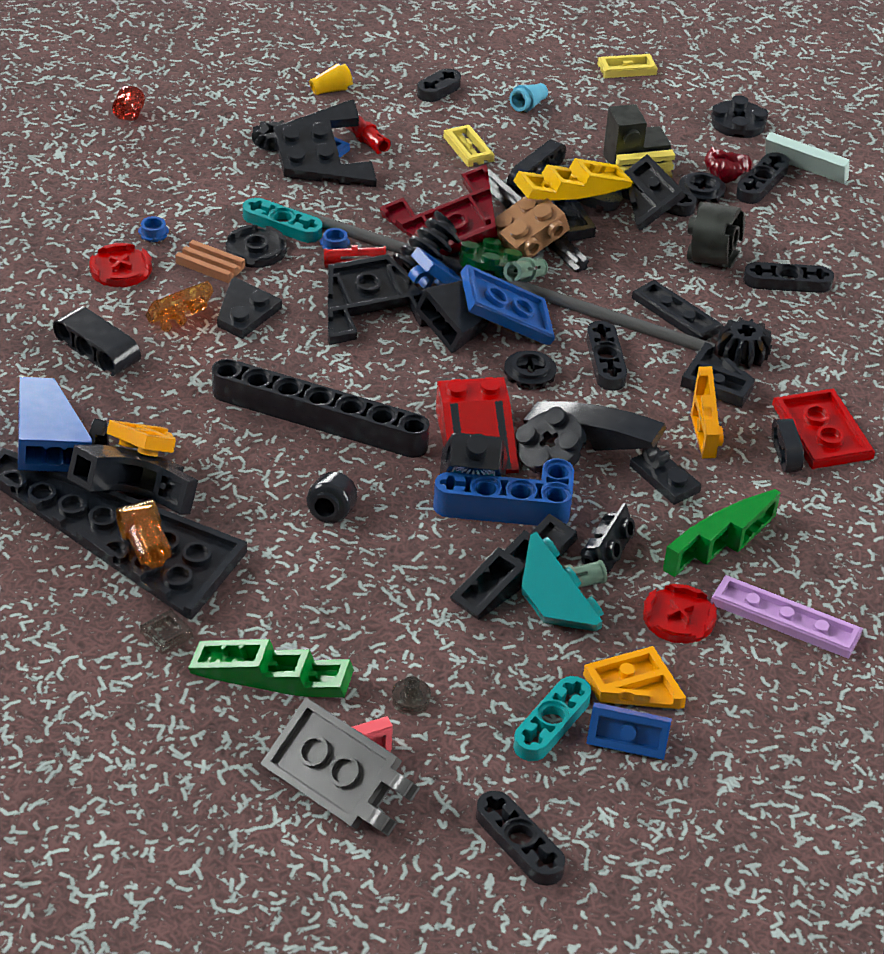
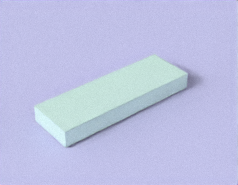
M769 132L765 139L766 154L771 152L782 153L789 158L790 165L843 184L849 178V159L773 132Z

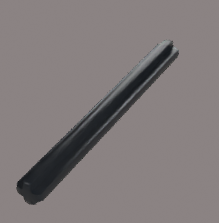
M488 169L491 194L508 209L522 199L491 169ZM563 235L548 245L575 272L585 271L588 268L589 259Z

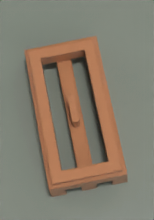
M191 240L189 247L185 246L182 249V253L178 252L175 255L176 264L229 283L233 277H236L245 268V259L195 240Z

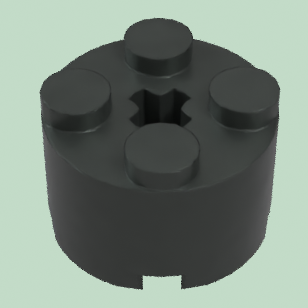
M700 202L697 216H691L688 223L687 232L689 235H692V241L688 247L687 260L732 268L740 253V250H735L738 240L743 241L745 214L744 211H740L742 208Z

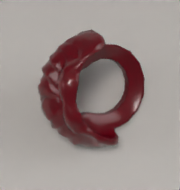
M713 147L708 150L704 159L710 174L720 178L724 184L737 180L744 172L747 173L752 168L749 155L725 152L720 149L716 150Z

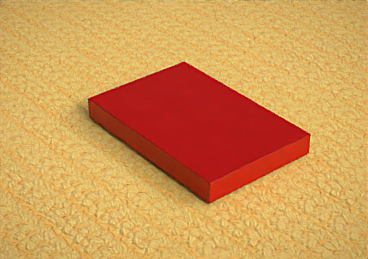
M834 388L773 398L772 406L780 419L791 418L794 420L803 446L804 458L811 469L874 459L875 451Z

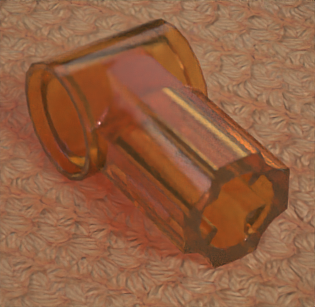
M151 499L116 509V518L121 536L124 540H130L141 565H147L150 569L163 566L164 562L171 557V546L161 528L160 515L154 500Z

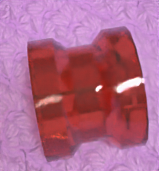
M132 85L122 87L113 102V113L119 119L135 121L145 104V95L138 87Z

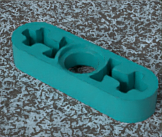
M250 198L243 203V219L248 223L265 229L266 226L273 227L285 236L306 243L316 242L322 238L323 224L317 217L262 198ZM284 219V220H288V221H286V222H279V221H277V220Z
M568 676L561 679L516 729L513 749L517 756L527 761H538L550 752L588 708L591 686L586 680L577 676ZM579 693L580 695L575 694L570 698L568 706L565 704L567 694ZM547 714H555L560 716L563 721L557 724H550L544 721L542 717ZM538 730L540 732L538 743L526 744L525 741L531 742L537 736Z

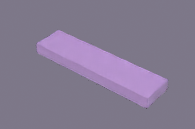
M727 575L724 576L711 598V604L714 603L718 608L848 659L863 630L859 626Z

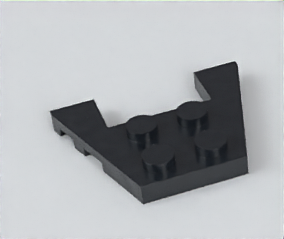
M349 100L274 127V139L284 177L319 182L322 181V178L338 180L339 184L344 185L357 182L364 183L365 187H376L377 179L372 161L341 164L332 132L333 128L359 126V115L355 100Z
M388 254L328 265V344L332 345L357 340L358 332L351 316L407 305L410 307L419 326H428L415 310L424 290L420 291L412 283L408 273Z

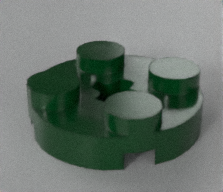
M486 237L483 239V242L463 241L459 253V263L463 268L467 264L482 271H494L493 276L505 278L503 273L504 266L508 262L517 261L519 258H522V252L501 246L502 242L496 238Z

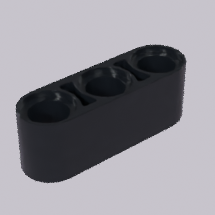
M84 306L76 308L53 322V331L59 341L64 340L68 344L66 345L81 356H88L89 359L87 360L103 371H110L111 374L109 375L115 376L141 359L139 346L134 339Z

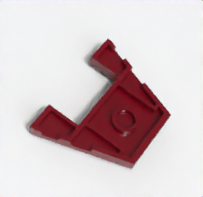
M486 165L461 174L462 182L470 194L418 215L414 214L404 197L379 207L380 214L384 219L410 237H418L417 230L420 227L426 228L425 221L427 219H435V211L445 215L455 226L456 234L461 242L457 244L450 240L448 243L452 251L449 253L443 249L440 250V253L444 256L460 251L463 241L483 242V239L486 237L493 238L497 236L490 181Z

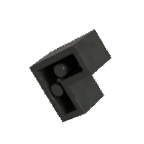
M636 104L608 107L603 155L609 164H616V156L620 154L671 150V144L661 126L647 127V122ZM628 164V165H622V166H633L634 164Z

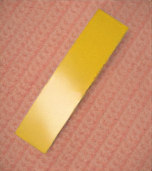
M574 158L569 168L546 165L542 174L518 171L513 180L528 199L545 200L548 198L552 201L604 195L629 188L633 183L618 165Z

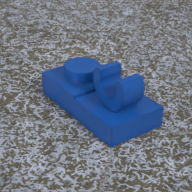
M417 247L411 254L419 265L410 270L408 277L415 284L419 283L423 289L431 287L433 282L438 286L462 281V278L454 270L421 248Z
M594 702L586 744L664 760L672 718Z

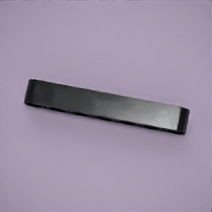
M221 359L212 366V393L219 401L406 457H420L428 451L430 423L425 416L232 359Z

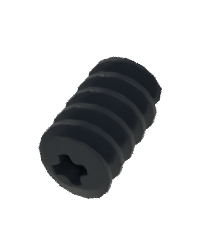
M435 211V219L429 218L425 221L426 228L420 227L417 230L418 237L412 236L409 238L410 246L403 245L400 248L402 255H393V259L408 274L413 267L419 265L411 256L417 247L442 262L444 258L440 250L443 249L450 253L452 248L448 242L450 240L457 244L461 242L456 234L455 226L441 212Z

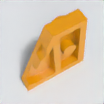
M712 366L698 367L691 408V418L702 459L716 458L717 448L723 445L724 439L723 428L719 426Z
M109 420L107 434L118 438L119 445L135 448L138 453L158 457L159 451L174 452L176 438L165 427Z
M653 646L584 665L583 676L590 684L599 702L682 709L685 707L686 696Z

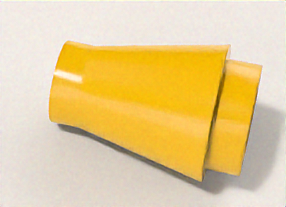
M335 64L317 77L310 79L309 84L314 94L319 95L347 90L348 86L353 85V79L346 64Z

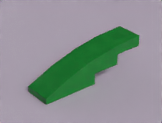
M773 489L743 499L713 513L690 527L667 546L663 571L675 577L694 558L707 565L726 546L739 552L776 516L781 492Z
M270 639L199 641L188 667L191 674L208 679L288 695L345 698L354 672L350 659L314 660L310 649L274 650Z

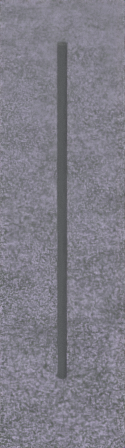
M294 206L290 207L291 209L319 218L322 221L323 229L340 228L347 232L348 237L378 247L386 246L387 250L401 254L400 248L403 245L410 246L408 243ZM442 255L444 258L443 264L457 273L463 270L459 260ZM484 270V272L494 275V271ZM500 278L545 298L548 303L698 352L705 342L714 346L713 353L716 350V344L537 285L521 282L520 280L511 282L506 278Z

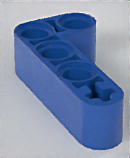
M550 459L543 465L541 480L445 472L438 475L435 479L433 508L437 514L448 518L538 526L550 513L567 524L571 513L574 468L570 462L564 459Z

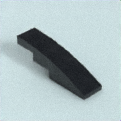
M537 401L523 419L524 424H526L532 417L547 411L551 407H561L565 412L571 413L577 418L585 431L586 440H590L594 451L654 448L667 429L665 423L633 412L601 405L568 401Z
M549 513L531 533L524 530L505 550L498 547L450 596L451 601L478 620L522 589L531 534L537 531L542 540L548 537L560 553L556 557L558 559L578 540L577 531Z

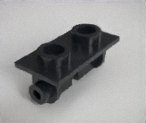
M626 503L621 505L618 512H610L602 517L600 524L593 533L595 538H590L586 546L581 550L580 555L583 564L602 560L607 574H609L616 561L620 560L622 551L635 534V522L630 517Z

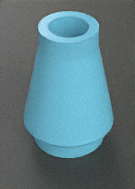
M543 83L518 85L510 93V104L516 111L529 112L540 101L547 98L548 89Z

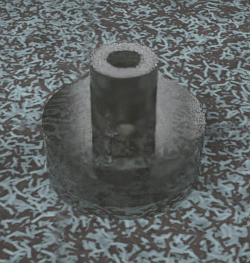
M409 676L398 681L392 689V705L402 714L418 715L425 712L430 705L431 690L429 686L415 676Z

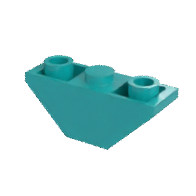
M537 531L531 534L521 587L523 596L543 623L590 631L601 629L602 619L600 617L604 613L599 604L592 596L586 599L578 587L582 585L580 579L570 566L564 569L556 559L560 553L548 537L542 540Z

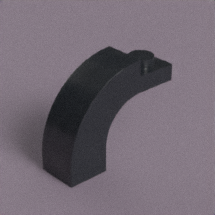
M74 445L67 475L68 480L88 491L115 490L138 494L152 499L180 515L191 513L198 484L197 479L183 472L184 467L159 456L143 455L138 453L137 450L109 445Z

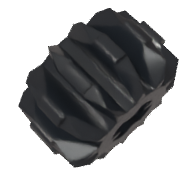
M740 317L738 321L728 320L725 326H721V331L718 333V355L724 356V359L728 357L731 361H734L737 367L740 364H745L748 369H750L752 364L761 367L763 361L768 360V356L771 354V331L765 329V324L754 323L753 319L745 321Z

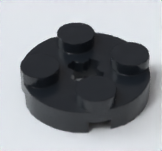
M736 95L732 97V100L713 105L711 123L718 132L724 135L734 137V134L744 135L743 138H751L764 132L768 111L754 103L748 102L747 97Z
M558 406L551 407L547 411L535 415L526 424L520 426L516 432L518 455L525 466L535 473H542L544 463L555 458L564 459L574 466L582 456L580 450L583 443L586 444L585 431L577 418ZM558 437L555 439L556 445L550 448L548 445H545L550 438Z

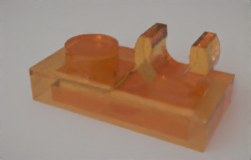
M208 280L153 301L145 316L150 324L160 321L162 331L170 332L172 325L169 319L177 321L180 327L184 326L187 318L183 312L190 311L191 314L205 309L214 290Z

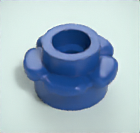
M151 216L141 221L138 233L145 241L158 242L167 237L169 228L166 226L164 219Z
M330 228L324 231L320 245L323 250L348 248L350 240L345 230Z

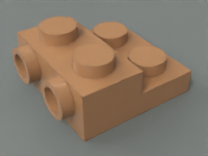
M525 196L495 217L497 236L494 238L502 242L501 245L506 248L521 251L522 257H533L569 231L570 228L565 213L548 198L538 200L528 199Z

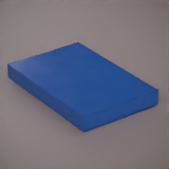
M466 264L460 273L470 313L542 344L551 345L555 340V335L545 298Z

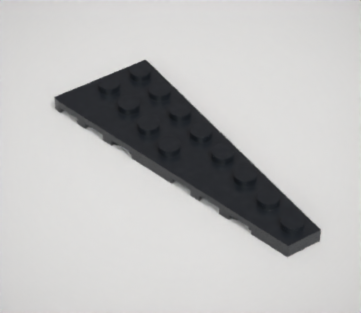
M6 448L0 450L1 491L185 618L192 620L247 553V541L115 490L88 491L68 480V472L18 470V453Z

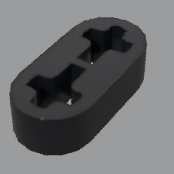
M442 69L420 80L417 84V97L425 102H435L457 91L461 86L460 72L454 69Z
M791 418L774 419L771 435L782 471H801L804 463V452L794 420Z

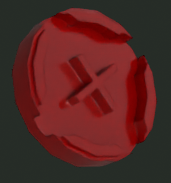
M129 243L106 245L98 249L97 255L90 257V274L94 280L106 286H133L146 280L151 274L152 257L145 249L141 248L142 251L135 249V245Z
M684 584L665 585V588L657 591L656 588L649 593L644 601L643 620L648 629L659 638L673 643L688 644L701 641L711 634L716 625L717 608L714 603L711 604L707 600L708 595L702 590Z

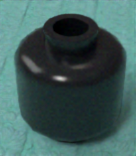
M327 472L322 474L309 489L306 497L307 507L310 513L319 521L331 524L340 522L355 506L358 498L357 488L347 475L340 472Z

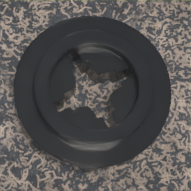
M271 120L268 123L262 121L260 125L254 126L252 142L261 149L277 151L274 127L283 124L284 120L279 122Z
M689 173L684 175L679 181V187L682 190L690 192L696 197V204L699 201L718 203L719 199L725 195L726 186L724 182L710 173Z
M537 351L516 352L510 355L504 364V373L507 374L508 382H517L518 388L529 385L531 390L535 385L545 388L547 382H554L557 371L553 359ZM528 366H531V369L534 373H530L526 370L528 369Z

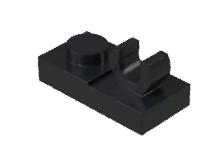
M657 444L654 448L642 449V454L630 459L629 466L673 505L701 491L702 484L684 468L671 460L668 450L661 451Z

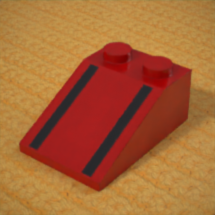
M504 377L437 381L436 414L443 445L445 446L452 433L500 437L504 441L508 456L506 474L519 473L511 404Z

